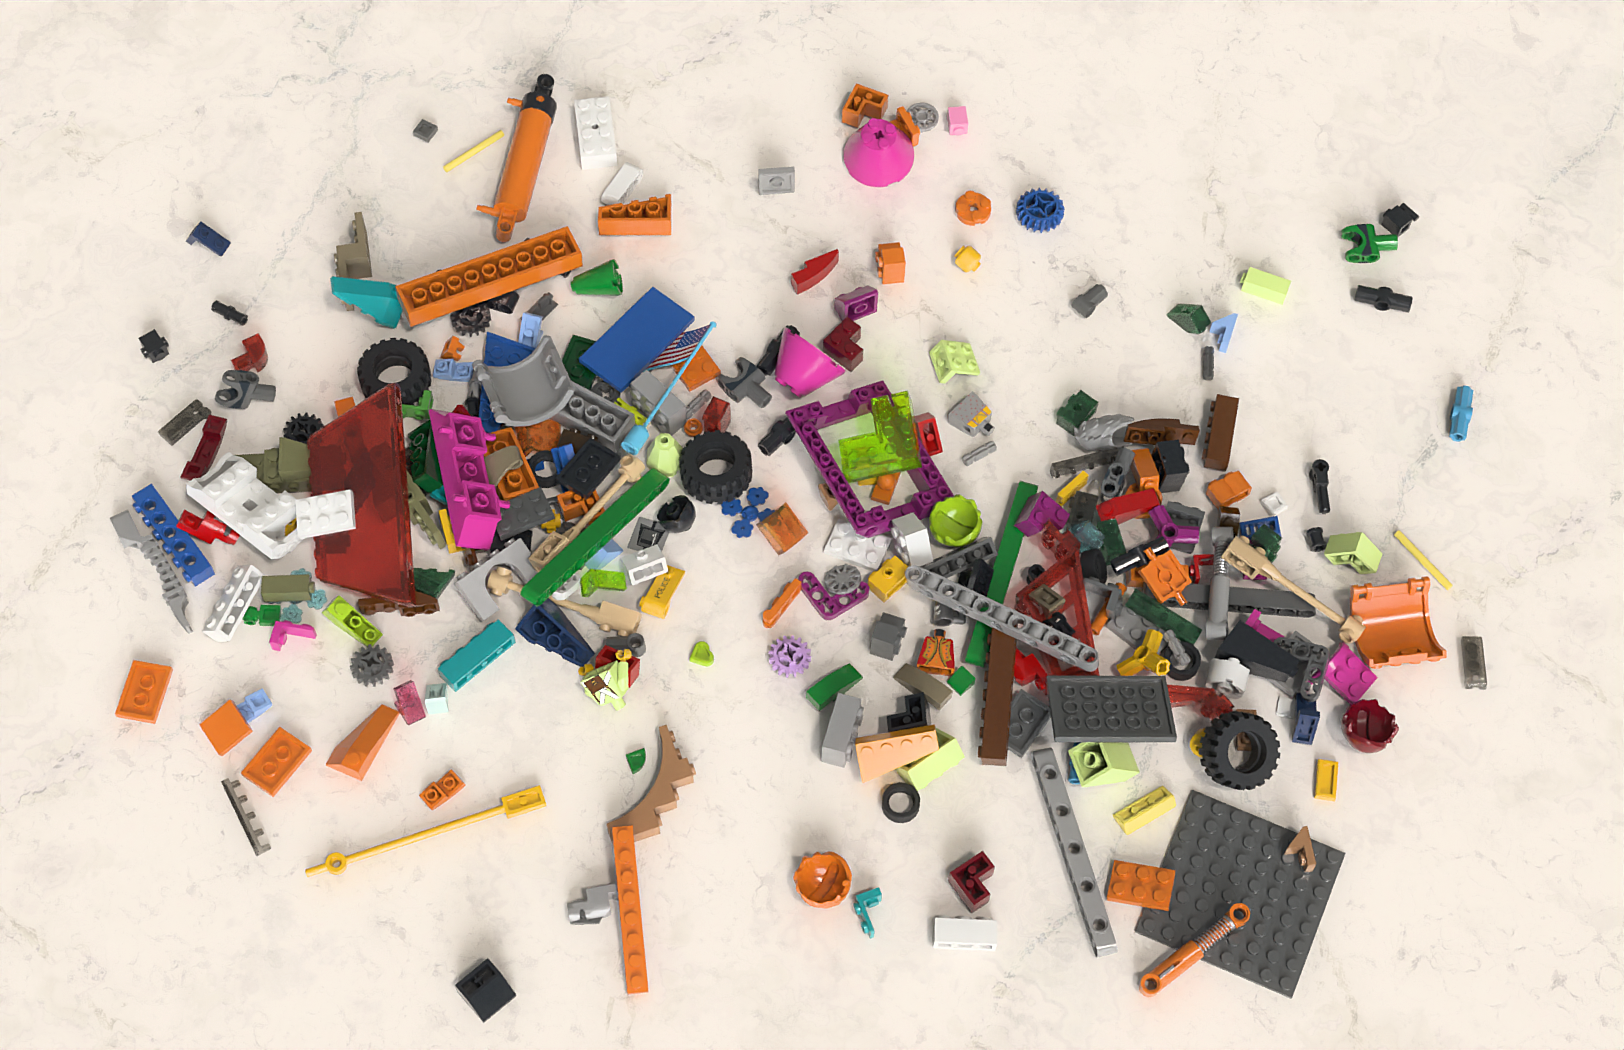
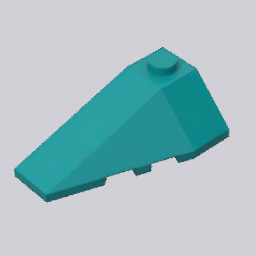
M334 276L330 278L333 295L349 305H356L361 309V313L365 315L368 313L373 316L375 322L393 329L397 327L403 311L397 298L395 288L397 285L388 282Z

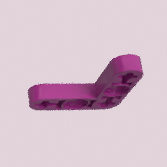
M803 572L798 577V580L802 582V592L825 620L835 619L866 600L869 596V586L861 581L858 588L860 590L864 589V594L861 592L857 593L858 588L848 594H836L830 597L813 573ZM804 579H806L807 581L810 580V585L812 589H810V586L807 582L803 583ZM815 592H820L823 594V598L816 600L812 595ZM842 597H847L850 599V603L843 605L839 600ZM825 602H826V607H827L829 610L832 609V613H829V612H826V613H825V606L823 605Z

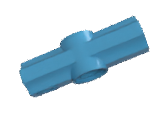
M1463 385L1456 389L1455 401L1450 413V420L1452 421L1449 437L1453 441H1465L1467 437L1468 424L1473 412V407H1471L1473 390L1469 386Z

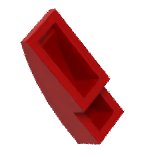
M838 249L805 261L804 269L791 274V285L797 295L818 284L834 269L839 261Z

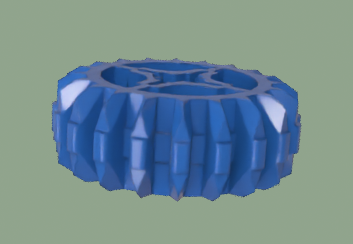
M1040 187L1037 191L1032 188L1030 192L1026 191L1024 195H1021L1017 202L1016 215H1018V221H1021L1022 226L1026 225L1027 230L1032 228L1033 232L1039 230L1040 233L1043 230L1049 232L1050 228L1055 230L1064 217L1065 208L1063 200H1059V195H1054V191L1048 192L1047 188L1044 191Z

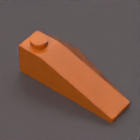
M383 704L380 705L335 747L326 766L362 781L400 712Z

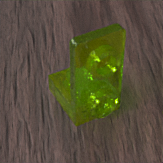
M590 569L580 578L582 597H590L597 589L625 591L627 589L623 572Z

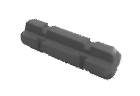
M1206 346L1203 353V379L1209 381L1213 380L1214 348L1212 346Z

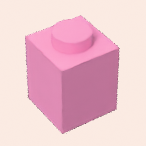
M966 106L948 107L947 121L950 135L967 134L968 118Z

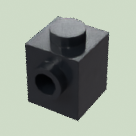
M155 329L138 338L142 346L140 349L145 358L149 357L152 363L160 361L169 355L167 347H169L168 342L164 336L160 338Z

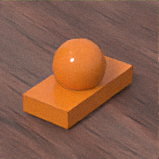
M883 465L871 500L889 505L901 475V470Z

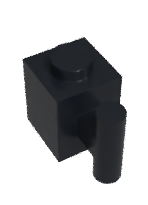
M1402 203L1400 206H1395L1392 210L1388 209L1383 214L1384 218L1381 225L1391 234H1396L1399 237L1410 228L1412 220L1415 222L1420 216L1405 203Z

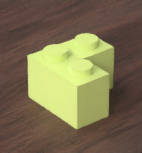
M1362 532L1330 535L1324 555L1333 565L1351 564L1359 574L1376 573L1382 557V553Z

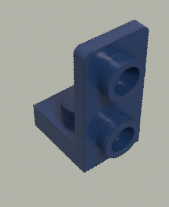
M202 221L198 223L186 240L190 245L195 241L200 242L220 257L223 256L231 244L229 240Z

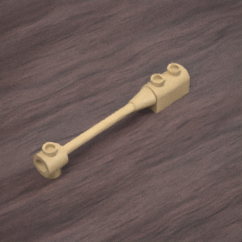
M633 455L622 457L620 460L621 467L618 470L621 476L584 517L562 535L553 531L528 559L537 572L542 570L580 535L581 530L626 481L633 483L641 479V473L645 469V465L640 459Z
M1235 536L1222 554V559L1252 580L1257 574L1278 581L1341 625L1338 631L1340 632L1339 638L1343 642L1348 644L1355 642L1366 628L1362 624L1363 619L1360 616L1349 615L1344 619L1281 575L1282 573L1265 556V550L1261 547L1254 549L1249 545L1250 541L1247 537Z
M497 566V569L493 570L489 576L487 587L491 589V594L501 597L502 593L507 594L510 589L521 593L524 585L513 582L512 571ZM552 596L549 597L556 605L578 611L580 614L593 620L596 624L600 625V630L609 633L611 629L617 630V635L629 636L636 633L642 618L640 612L606 601H602L601 607L587 604L581 605L566 599L556 600Z

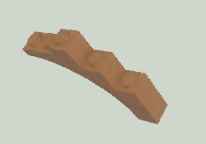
M667 725L659 727L663 757L655 784L647 796L633 810L621 818L607 823V830L612 845V827L633 825L634 842L660 834V826L663 825L659 814L677 808L679 796L676 788L694 783L693 775H696L693 763L689 764L687 757L682 759L679 748L675 749L673 742H676L672 730H668Z

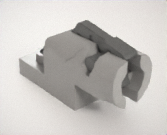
M617 883L586 889L588 900L583 898L567 903L570 924H599L602 918L610 916L609 900L618 901Z

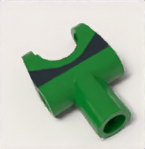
M1372 224L1351 225L1341 231L1343 239L1353 241L1358 245V247L1345 253V258L1348 262L1373 263L1380 259L1379 251L1397 250L1398 237L1396 234L1376 235L1375 227Z

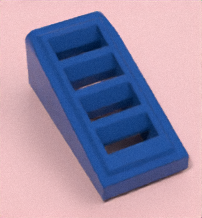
M1278 516L1239 523L1241 535L1248 537L1249 541L1282 538ZM1262 526H1266V532L1262 531ZM1270 526H1273L1274 530L1270 531ZM1246 527H1250V535H1247ZM1254 527H1258L1259 533L1255 534Z

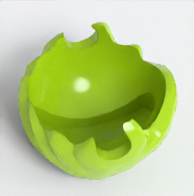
M960 494L946 497L944 501H938L933 506L929 518L930 531L933 537L943 545L950 547L969 545L978 538L981 532V512L977 509L973 499H966Z

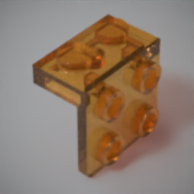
M547 419L534 425L515 427L517 440L525 457L532 451H551L552 448H555L561 436V425L556 421Z

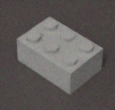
M646 370L630 383L632 405L637 410L640 409L645 417L648 418L668 388ZM670 391L650 422L653 421L662 433L672 436L687 422L686 405Z
M838 693L822 745L821 762L845 768L846 761H851L853 744H855V740L858 737V727L861 726L864 707L861 706L860 698Z

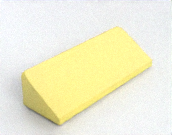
M1161 786L1113 814V817L1124 833L1129 835L1176 807L1175 798L1164 786Z

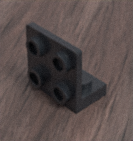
M982 558L975 559L972 571L960 573L958 584L987 597L994 569Z

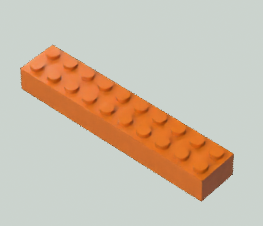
M566 226L395 286L397 298L412 327L582 267V253L571 231Z

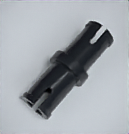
M216 300L211 306L213 312L224 316L226 320H233L242 326L248 321V315L237 311L231 305L227 306Z

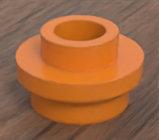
M692 418L685 423L684 431L688 436L694 437L702 433L703 425L698 419Z

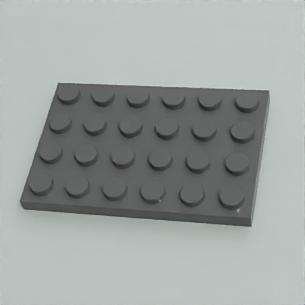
M1046 676L1055 742H1176L1177 740L1165 676Z

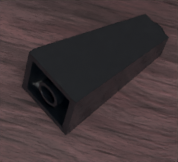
M1239 620L1220 645L1214 657L1220 660L1236 658L1240 661L1239 664L1250 670V675L1286 682L1289 677L1294 678L1299 671L1297 667L1299 659L1241 620Z

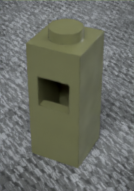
M309 574L262 576L261 595L264 602L312 600V593H315V582L311 580Z

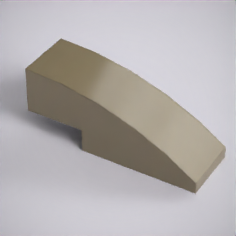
M907 663L893 677V679L913 694L924 692L927 701L939 711L952 698L953 690L933 676Z

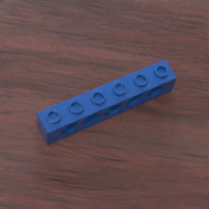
M152 483L132 495L135 502L132 504L138 514L142 513L144 515L142 519L147 527L152 526L154 537L157 541L162 540L164 543L162 545L167 555L170 553L173 555V563L177 568L181 567L183 569L182 575L187 582L191 581L196 587L215 575L211 564L189 534L176 527L178 519Z

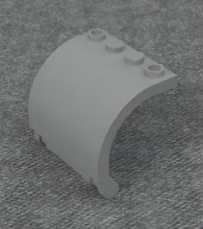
M544 335L532 354L518 363L503 367L487 366L482 360H476L472 363L474 371L477 372L476 376L482 382L491 403L490 408L495 413L494 418L496 422L505 423V426L522 427L543 422L557 414L567 404L575 391L551 336Z

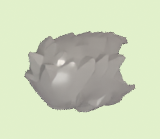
M1121 414L1093 418L1087 422L1083 421L1079 428L1074 427V435L1079 444L1088 451L1100 450L1108 452L1120 449V447L1126 448L1133 443L1123 442L1124 437H1112V434L1118 428L1131 424L1134 418Z

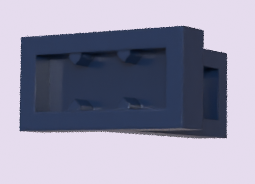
M1296 692L1295 728L1292 742L1312 745L1320 719V712L1317 711L1316 701H1305L1301 693Z

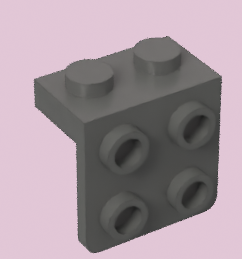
M1168 501L1166 510L1175 525L1198 526L1200 531L1205 511H1201L1196 507L1184 506L1179 502ZM1172 531L1164 532L1167 537L1174 536ZM1173 543L1171 548L1191 554L1196 544Z
M1094 577L1084 578V590L1110 598L1106 607L1107 618L1115 620L1117 615L1120 616L1123 609V598L1119 586L1113 583H1108L1107 585L1100 583V580Z

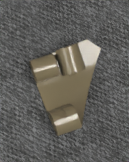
M517 446L505 447L484 458L489 484L495 485V488L509 469H517L523 465V460Z

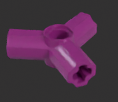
M1159 505L1148 512L1159 532L1157 538L1163 536L1169 545V549L1173 543L1198 544V526L1175 525L1164 505ZM1172 531L1174 536L1167 537L1164 532Z

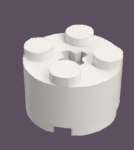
M1213 658L1209 667L1205 688L1214 695H1217L1219 692L1224 694V698L1239 699L1244 695L1250 670L1239 664L1240 661L1236 658H1228V660Z

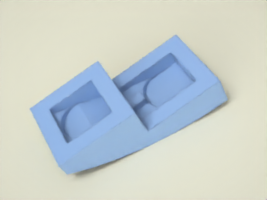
M262 688L246 696L245 701L236 706L249 723L272 706V702Z

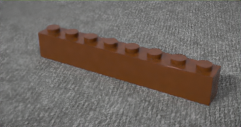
M992 628V634H988V645L991 647L990 652L986 653V664H989V670H985L984 675L987 689H983V701H986L985 708L981 710V720H984V727H980L979 737L982 739V746H978V758H981L982 765L1007 766L1017 639L995 628Z

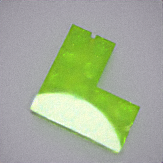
M908 391L891 394L895 404L894 407H892L887 395L871 398L875 432L838 440L842 457V471L848 483L922 467L913 403Z

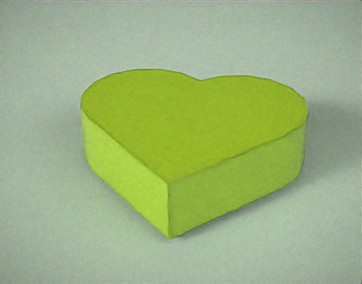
M700 641L696 643L690 656V662L706 667L713 664L714 655L709 650V645L706 642Z

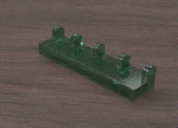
M1136 588L1125 604L1127 608L1164 631L1173 630L1176 635L1175 638H1178L1180 641L1194 645L1202 632L1201 628Z

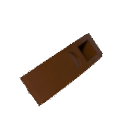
M1157 418L1141 420L1127 425L1123 442L1156 445L1157 442L1179 440L1180 444L1195 445L1200 429L1199 426L1181 424L1179 419Z
M378 589V597L358 599L361 615H373L377 612L391 613L399 610L401 616L413 617L416 614H433L440 611L438 599L421 592L406 589Z

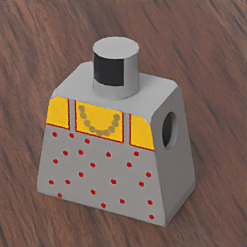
M973 391L948 416V423L971 437H975L980 431L989 436L995 429L989 423L992 415L991 410Z

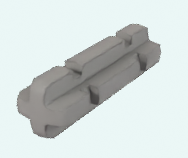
M703 390L700 396L698 395L688 404V407H686L687 420L693 416L692 413L695 414L705 404L704 402H708L712 396L708 390Z
M993 441L986 443V446L982 445L971 451V454L964 455L962 461L966 466L973 464V461L976 462L987 456L988 453L995 452L997 446Z
M1170 629L1164 632L1163 638L1166 642H1169L1168 646L1175 657L1179 658L1178 662L1180 665L1184 666L1191 659L1185 653V649L1178 638H1175L1176 635L1173 630Z

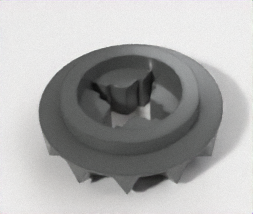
M604 380L596 383L591 389V392L603 397L602 392H609V397L605 396L603 398L612 403L617 402L621 394Z

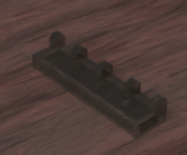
M1116 447L1052 463L1050 474L1052 478H1060L1062 475L1070 473L1073 475L1078 471L1093 470L1094 467L1106 464L1109 466L1114 462L1120 448Z
M229 778L221 781L256 856L271 849L270 844L261 846L257 838L264 834L263 829L260 828L254 831L249 820L256 817L255 813L250 812L246 814L241 805L248 800L247 796L237 797L234 788L240 786L239 780L230 782Z

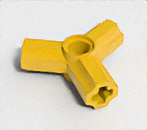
M1148 629L1142 645L1134 651L1133 656L1116 665L1121 676H1133L1144 669L1158 676L1168 673L1170 662L1157 654L1163 637L1160 631Z

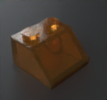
M786 502L756 524L778 556L785 553L808 534V531Z

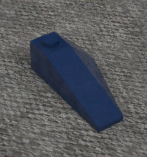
M549 598L538 607L533 605L515 628L528 642L534 645L538 644L544 647L546 651H553L577 666L584 667L595 655V652L563 611Z

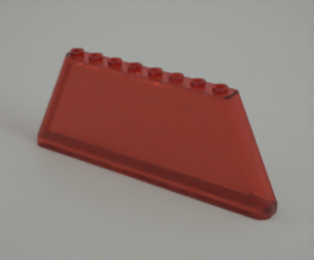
M391 383L311 434L307 440V446L310 450L308 464L311 468L309 482L312 486L310 497L352 490L356 529L313 537L316 548L314 549V558L317 565L315 576L326 585L409 608L416 606L401 386L398 383Z

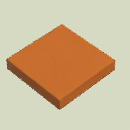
M232 700L227 701L199 724L220 756L225 755L253 732Z

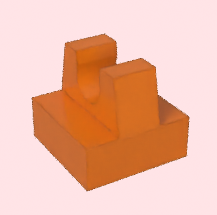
M452 336L446 341L441 358L454 359L455 361L461 359L462 355L458 354L456 350L462 352L465 346L459 342V338Z

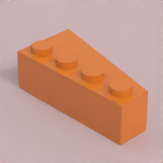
M666 194L665 197L658 199L656 196L650 197L649 200L642 202L634 200L626 205L618 203L601 206L598 209L599 235H671V194Z

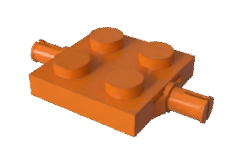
M1151 547L1144 550L1143 552L1150 561L1138 572L1157 601L1161 604L1167 599L1175 597L1180 606L1187 603L1188 601H1186L1181 592L1192 581L1172 551L1168 550L1164 554L1156 556Z

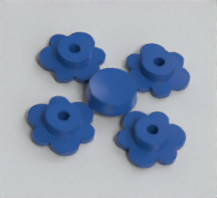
M762 487L749 489L747 500L750 501L752 506H746L743 509L740 505L741 501L739 499L735 500V498L731 502L724 501L721 504L722 514L735 516L736 513L742 512L744 519L735 521V525L731 528L732 533L736 534L738 538L751 536V530L754 527L750 522L755 521L757 518L760 520V525H765L767 528H772L774 523L779 522L777 510L766 508L764 512H759L755 507L759 504H765V499L769 497V493L764 491Z

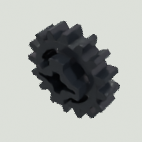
M485 303L471 305L454 311L450 315L452 326L455 327L457 333L461 331L462 336L466 333H469V337H472L473 333L478 336L480 330L485 332V327L490 326V309L486 308Z
M308 412L304 416L298 413V418L295 419L292 416V422L286 421L287 428H283L284 438L311 446H317V442L323 443L322 437H325V427L320 418L316 419L315 414L309 417Z

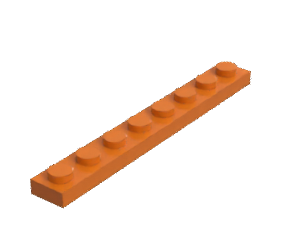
M633 825L612 827L627 995L648 993Z

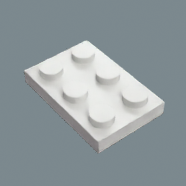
M352 490L295 500L297 535L300 539L356 529Z
M838 519L826 544L824 554L872 572L878 571L892 542V538L882 534L871 538L856 534L850 522Z

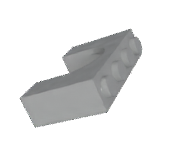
M514 538L510 539L504 544L506 548L501 551L496 549L488 555L490 559L485 562L480 560L472 566L474 568L473 571L470 573L464 571L456 577L458 581L454 585L480 622L500 610L485 586L486 575L493 566L507 565L516 571L524 584L538 573L528 559L532 554L521 538L516 541Z

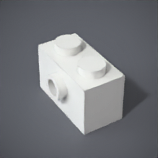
M657 544L621 558L624 571L632 585L668 572L665 557Z

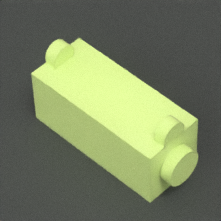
M1249 267L1248 272L1243 273L1240 283L1243 284L1241 291L1283 305L1291 281Z

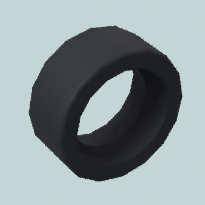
M543 450L531 456L528 464L538 486L541 488H551L559 484L555 479L558 475L557 471L549 477H541L535 473V467L541 461L554 463L552 452Z
M1097 548L1083 551L1080 556V568L1083 579L1094 577L1099 579L1100 583L1105 584L1107 581V566L1102 552Z
M1180 641L1185 649V653L1193 659L1192 667L1188 670L1175 668L1170 662L1173 652L1169 646L1163 658L1170 662L1167 675L1175 680L1185 681L1196 675L1201 664V655L1194 645Z
M898 782L886 788L882 797V810L889 820L895 823H906L916 817L920 808V796L912 785ZM895 793H905L912 798L913 806L908 812L897 813L890 808V797Z

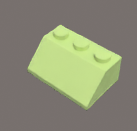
M936 728L939 743L938 751L895 769L905 783L912 785L917 791L925 788L933 779L942 776L943 772L950 767L956 766L965 757L956 738Z

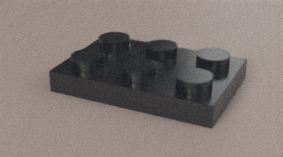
M589 438L556 476V482L587 500L620 462L621 455Z

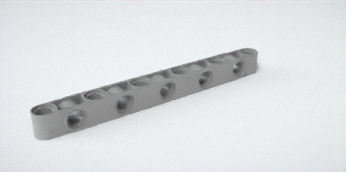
M911 565L905 571L909 587L937 602L1086 671H1094L1099 666L1097 650L1067 634L919 566ZM913 575H919L917 579H911ZM947 591H953V594L945 595ZM982 607L988 608L985 612L979 611ZM1016 624H1023L1021 628L1014 627ZM1052 640L1059 642L1056 645L1049 644ZM1087 657H1093L1094 661L1087 662L1085 661V659Z
M1049 747L1031 752L1033 766L1094 954L1098 958L1117 953L1116 940L1053 749ZM1051 774L1054 778L1048 779L1045 777V775ZM1057 811H1064L1066 815L1060 816L1057 814ZM1069 848H1076L1078 853H1071ZM1086 885L1090 887L1091 890L1084 891L1082 890L1081 886ZM1097 923L1101 924L1103 926V929L1097 930L1094 928L1093 925Z

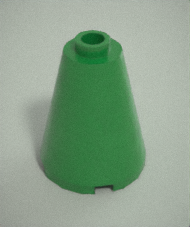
M615 259L609 260L574 276L573 281H571L572 291H576L577 295H622L623 283L621 274L616 270L619 269L617 261Z

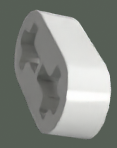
M573 574L551 595L552 598L565 600L580 586L579 574Z

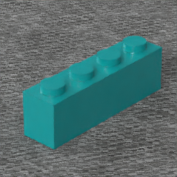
M499 619L494 623H490L480 635H475L470 640V643L465 647L459 648L453 657L449 660H444L438 668L440 677L457 692L516 643L514 634Z

